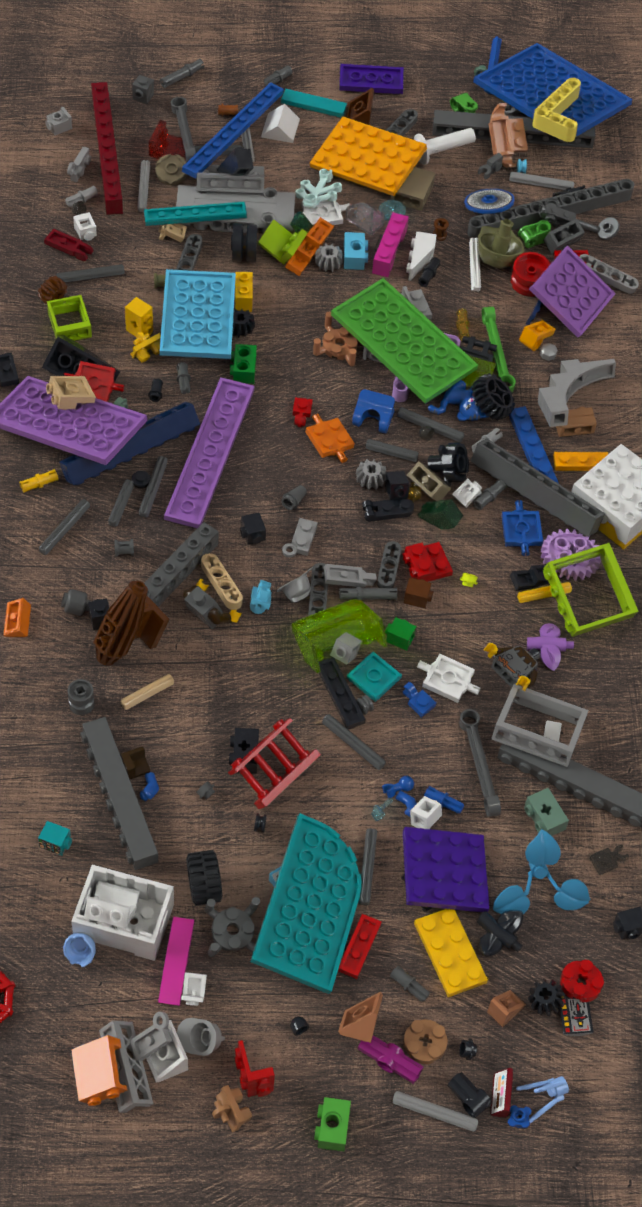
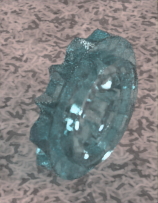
M397 200L384 201L379 207L380 216L384 217L385 220L391 218L392 213H389V211L395 210L394 213L401 215L406 213L405 206Z

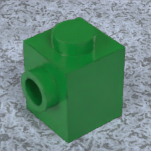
M395 617L393 623H389L386 627V642L407 651L415 637L417 626L404 619Z

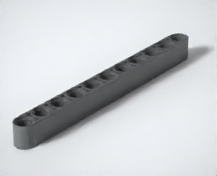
M622 179L511 207L499 213L475 216L469 220L467 235L470 238H478L482 226L499 228L502 219H509L514 223L512 230L545 220L540 218L538 211L541 205H546L547 203H554L559 208L578 214L626 202L631 199L635 184L630 179Z

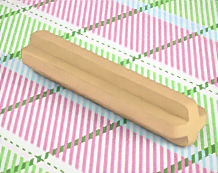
M167 674L121 699L122 707L127 710L174 684L173 677Z

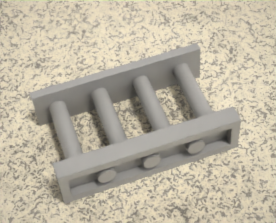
M210 165L202 173H197V191L264 193V166H254L248 175H232L218 172L217 168L220 165Z

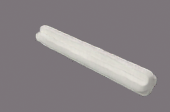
M472 237L469 242L471 290L479 292L481 290L480 255L477 248L478 238Z

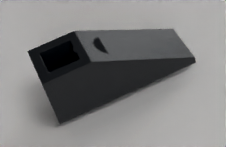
M244 147L235 148L217 168V171L232 175H248L254 168L251 149H244Z

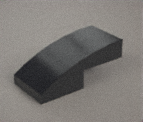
M532 565L529 570L512 571L510 578L515 590H527L548 584L549 581L545 579L543 574L545 565Z

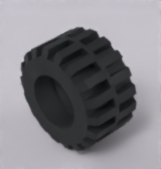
M207 850L188 853L186 858L192 901L195 906L205 905L209 899H214L215 903L221 902L223 897L222 884L215 851Z

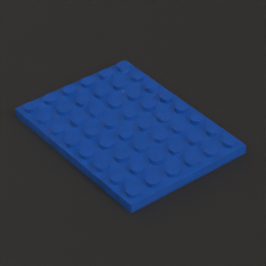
M538 43L474 77L473 83L533 119L535 109L567 79H579L581 81L579 97L560 114L578 123L576 137L632 104L630 97Z

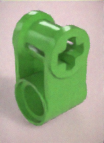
M462 93L450 99L451 107L455 112L475 113L478 108V104L468 93Z
M542 220L523 226L518 231V236L523 239L526 248L534 247L544 243L543 240L551 232V224L548 221Z

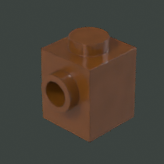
M409 578L404 604L426 609L427 602L432 601L434 591H431L432 583Z

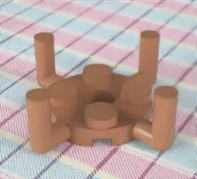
M326 312L325 328L328 332L323 336L322 347H320L321 340L319 338L314 339L313 354L318 356L325 353L331 358L332 356L337 357V360L346 359L350 366H354L358 340L344 327L334 329L331 312ZM339 342H340V343H343L344 345H343V346H340V345H337L336 343H339Z

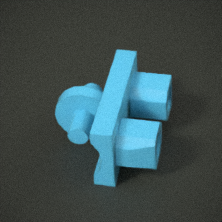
M260 580L258 587L253 586L250 609L253 613L261 614L266 609L269 610L271 605L270 582Z

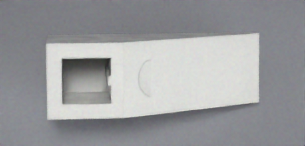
M416 232V238H412L411 248L414 249L413 251L410 250L408 260L411 263L407 264L406 273H409L410 281L433 258L437 234Z

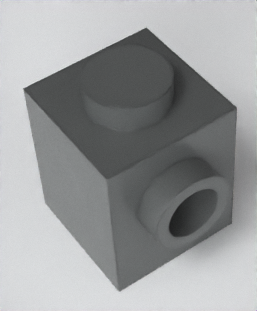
M139 75L132 84L133 100L148 104L154 95V80Z

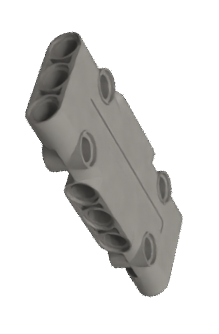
M178 185L176 207L245 202L247 218L180 223L182 225L190 226L193 224L197 230H204L209 225L214 231L233 232V223L242 224L244 226L243 233H247L248 224H257V231L260 228L261 232L264 233L270 223L275 220L289 232H293L295 192H279L272 187L265 188L264 193L197 191V186Z

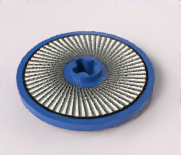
M483 189L469 194L465 198V207L476 213H499L511 208L514 205L515 199L512 193L502 189Z

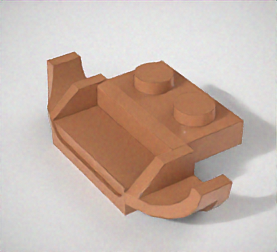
M499 103L492 112L490 123H488L493 155L497 153L503 155L502 165L504 167H516V164L512 162L511 156L514 153L526 152L528 150L523 118L509 119L504 113L507 106L506 103Z

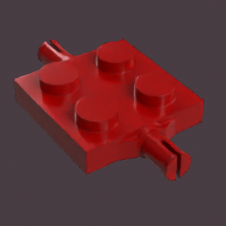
M80 361L75 375L64 373V376H85L96 398L106 402L109 401L113 390L123 392L125 385L114 383L116 369L112 367Z

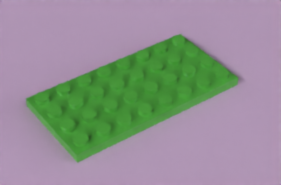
M384 278L331 310V316L425 404L478 368V364Z

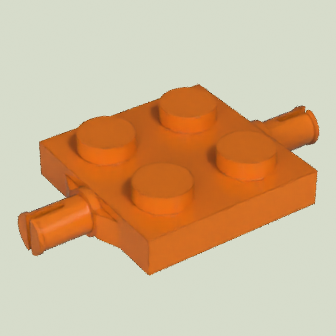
M315 414L312 419L316 425L306 427L305 432L322 458L336 455L341 463H345L348 458L343 452L354 448V441L338 418L323 421L319 414Z

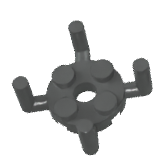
M254 897L244 911L230 907L220 913L214 909V899L207 901L204 910L214 919L211 931L213 941L215 942L210 945L208 950L209 957H214L221 949L225 951H239L246 947L253 953L256 944L251 940L254 935L255 926L250 916L257 910L260 904L258 897ZM230 925L236 926L238 933L236 935L229 934L227 927Z

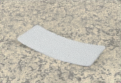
M547 720L544 737L559 742L562 724Z

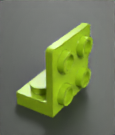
M273 220L258 241V245L282 264H285L294 255L307 232L301 229L298 233L294 232L292 234L277 221Z

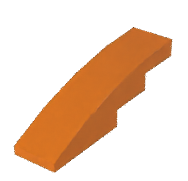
M320 217L299 245L294 255L287 262L285 268L300 276L315 256L316 250H318L319 246L323 245L334 226Z

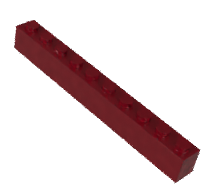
M107 82L91 83L106 215L123 214L122 192Z

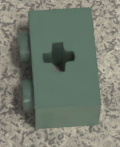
M549 788L527 797L524 809L526 814L535 822V828L538 833L543 829L553 836L566 830L569 820Z

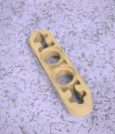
M210 553L203 555L201 558V568L225 606L231 610L241 608L243 596L218 557ZM220 573L222 574V576L215 577L213 576V574ZM222 586H229L230 589L225 590V589H222L221 587H222Z

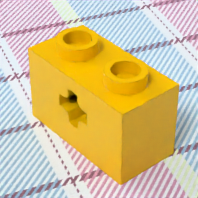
M235 272V309L252 312L253 272Z
M135 297L125 306L126 331L135 337L138 332H142L144 335L147 333L151 335L154 329L153 307Z

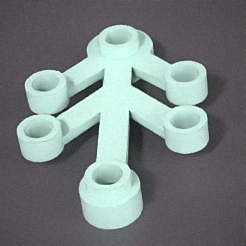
M321 169L319 171L320 181L316 188L309 180L300 182L301 188L296 189L295 193L296 198L303 199L305 207L311 209L315 208L321 201L327 199L328 201L337 200V193L342 191V184L336 182L324 187L333 178L332 170Z

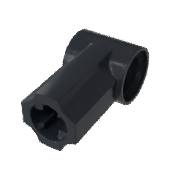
M463 1072L456 1074L447 1085L462 1101L463 1108L471 1117L476 1118L492 1104L487 1093L480 1088L477 1089Z

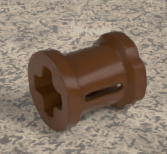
M438 218L434 221L435 230L432 234H437L436 240L443 241L447 237L446 230L449 227V222L444 218Z

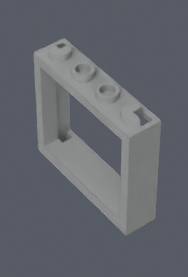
M513 684L496 723L492 740L568 767L589 710L528 688L526 691H523L522 686ZM513 702L575 724L576 728L569 745L505 723ZM561 754L566 755L567 758L561 757Z

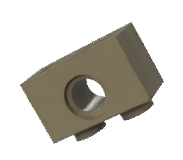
M420 461L407 474L423 491L438 502L451 490L442 479Z

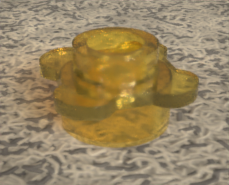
M411 482L408 498L414 503V500H419L421 497V488L415 485V482Z

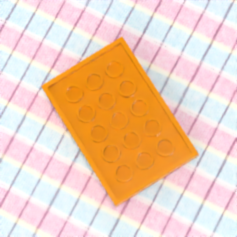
M342 116L309 164L313 169L319 171L321 169L332 170L334 176L395 196L427 150V145Z

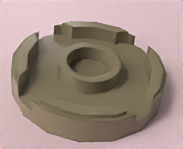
M167 154L157 161L155 168L156 176L164 184L177 185L187 177V174L182 172V166L187 162L180 155Z

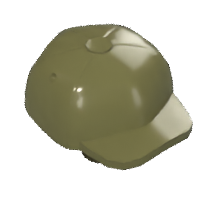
M502 219L499 228L482 226L477 240V248L482 261L500 269L513 266L516 258L525 251L522 241L513 233L512 226L514 223L509 219Z

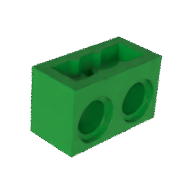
M235 344V351H231V362H234V365H230V375H233V381L254 384L257 345Z

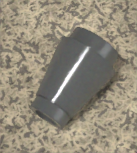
M299 485L285 493L281 500L282 505L288 510L296 509L307 494L306 488Z

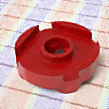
M585 959L573 961L565 966L561 974L560 985L562 986V991L569 998L580 999L579 1002H590L599 996L604 980L599 969L590 960ZM578 979H584L586 981V985H584L582 982L578 983Z

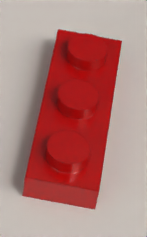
M364 914L361 915L340 962L338 972L358 979L380 929L381 921Z

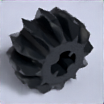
M234 309L232 336L237 335L239 338L241 335L246 337L247 334H252L255 327L253 314H250L249 310L243 311L241 309L238 311Z
M543 979V984L541 985L535 981L536 988H530L529 992L531 995L528 997L529 1002L532 1003V1010L538 1009L540 1016L546 1011L547 1016L550 1017V1011L552 1010L558 1014V1007L564 1006L562 1000L565 999V994L561 992L562 986L560 984L556 985L553 979L549 984L546 979ZM549 995V999L544 1000V996Z

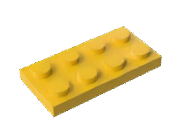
M444 909L414 921V925L448 997L487 983L488 979L454 909Z

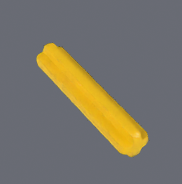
M570 582L561 583L565 594L572 591ZM551 586L518 592L519 603L552 597Z

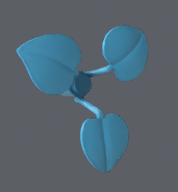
M541 829L525 851V856L531 869L528 872L529 877L526 890L523 892V889L518 885L506 888L496 898L493 910L500 914L509 910H520L524 914L530 906V900L526 896L529 894L532 877L543 879L546 876L558 891L554 896V902L564 910L580 909L589 903L590 897L587 886L578 879L565 881L561 888L554 881L547 865L557 863L561 856V851L556 840L548 832Z

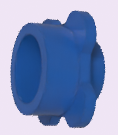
M516 1105L511 1106V1116L508 1119V1124L511 1127L517 1128L529 1127L531 1109L529 1107L518 1108Z

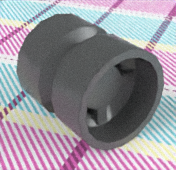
M85 679L71 682L67 690L70 710L76 715L90 713L95 705L93 685Z

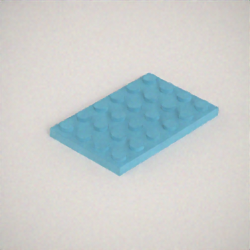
M166 269L160 338L161 356L231 359L236 273Z

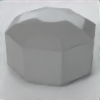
M547 343L542 345L539 354L542 359L550 361L555 359L558 350L555 345Z

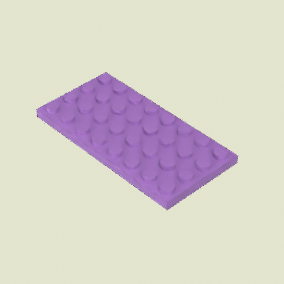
M27 376L0 403V429L107 465L147 422V415L97 398L95 403H77L76 409H58L57 405L52 404L51 394L46 392L48 382Z

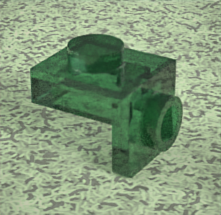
M302 211L297 212L290 223L296 233L303 229L308 234L313 227Z

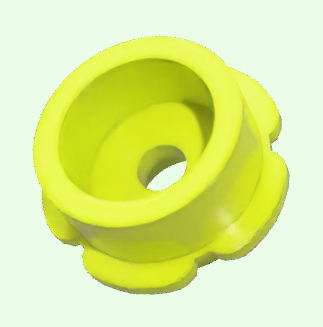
M463 573V576L460 577V580L463 581L462 585L473 587L474 584H478V577L475 575Z

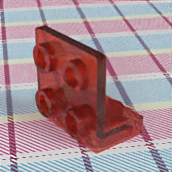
M160 120L148 142L149 156L160 159L167 154H177L184 158L185 150L182 138L169 135L168 129H166V121Z

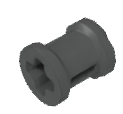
M130 539V541L114 540L115 557L122 554L134 556L133 539Z

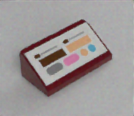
M507 1068L494 1074L491 1116L508 1117L511 1105L513 1068Z

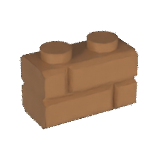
M579 407L569 410L568 425L556 426L559 437L594 433L596 419L592 407Z

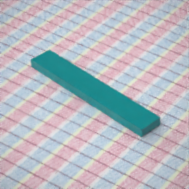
M245 202L144 209L145 226L247 218Z

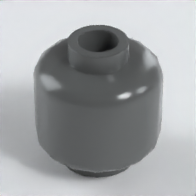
M70 589L67 593L64 592L61 607L64 608L65 613L82 616L85 611H89L88 602H91V600H88L86 592Z

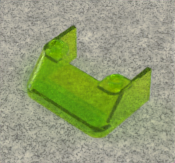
M358 599L344 602L299 619L291 625L304 660L316 673L321 672L319 661L324 658L323 651L333 648L336 639L345 632L362 640V644H370L376 640L383 647L387 646L382 619L364 602Z

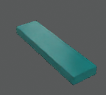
M285 89L281 98L282 104L342 118L347 108V103L290 89Z

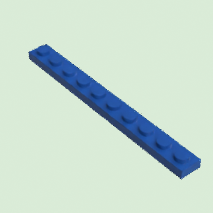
M270 82L182 166V172L196 179L197 173H202L283 95L284 89Z

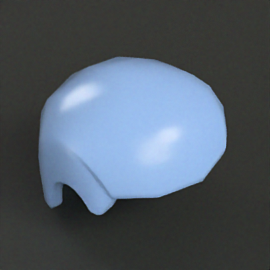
M73 933L65 940L63 951L71 964H79L81 967H85L92 962L96 953L94 940L89 935Z

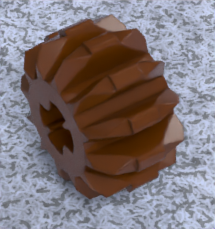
M50 276L48 280L41 284V288L38 289V296L40 300L47 304V301L64 298L68 286L61 278Z

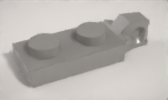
M325 564L324 566L325 584L366 587L374 586L377 580L376 573H366L362 570V567Z

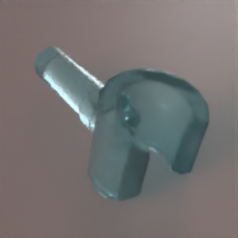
M389 798L380 806H374L371 815L375 821H379L385 816L383 810L394 801L393 798Z

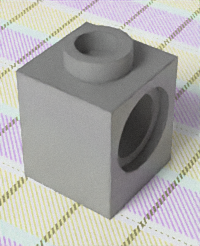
M345 632L336 639L330 656L348 664L357 656L362 640Z

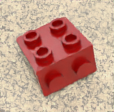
M243 1040L238 1041V1048H235L236 1056L234 1059L237 1070L240 1069L241 1077L239 1079L242 1091L246 1090L247 1097L269 1095L274 1091L275 1074L273 1067L251 1072Z

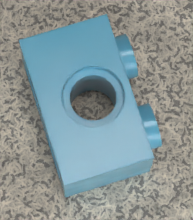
M345 232L344 269L364 270L365 263H368V253H365V250H368V240H365V233Z

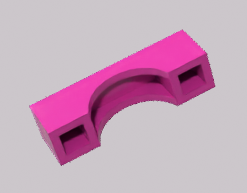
M392 213L373 259V274L389 277L399 243L403 242L407 232L409 216Z

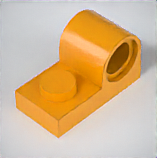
M544 320L525 326L519 341L530 350L536 351L544 338L552 336L556 329Z

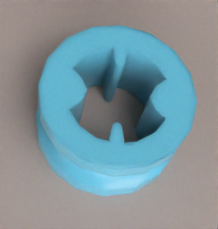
M518 159L517 172L526 174L527 159H524V161Z

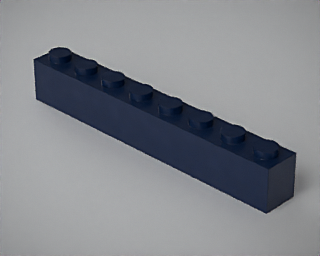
M184 402L148 419L107 465L75 454L60 461L59 463L66 482L72 485H80L89 477H97L101 474L100 472L115 468L116 464L128 462L137 454H144L152 447L163 445L164 441L168 439L178 438L179 434L194 430L195 426L200 425L194 405Z

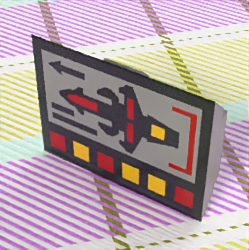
M565 997L562 1000L564 1006L559 1007L563 1034L566 1036H585L594 1033L589 1002H579L580 999Z

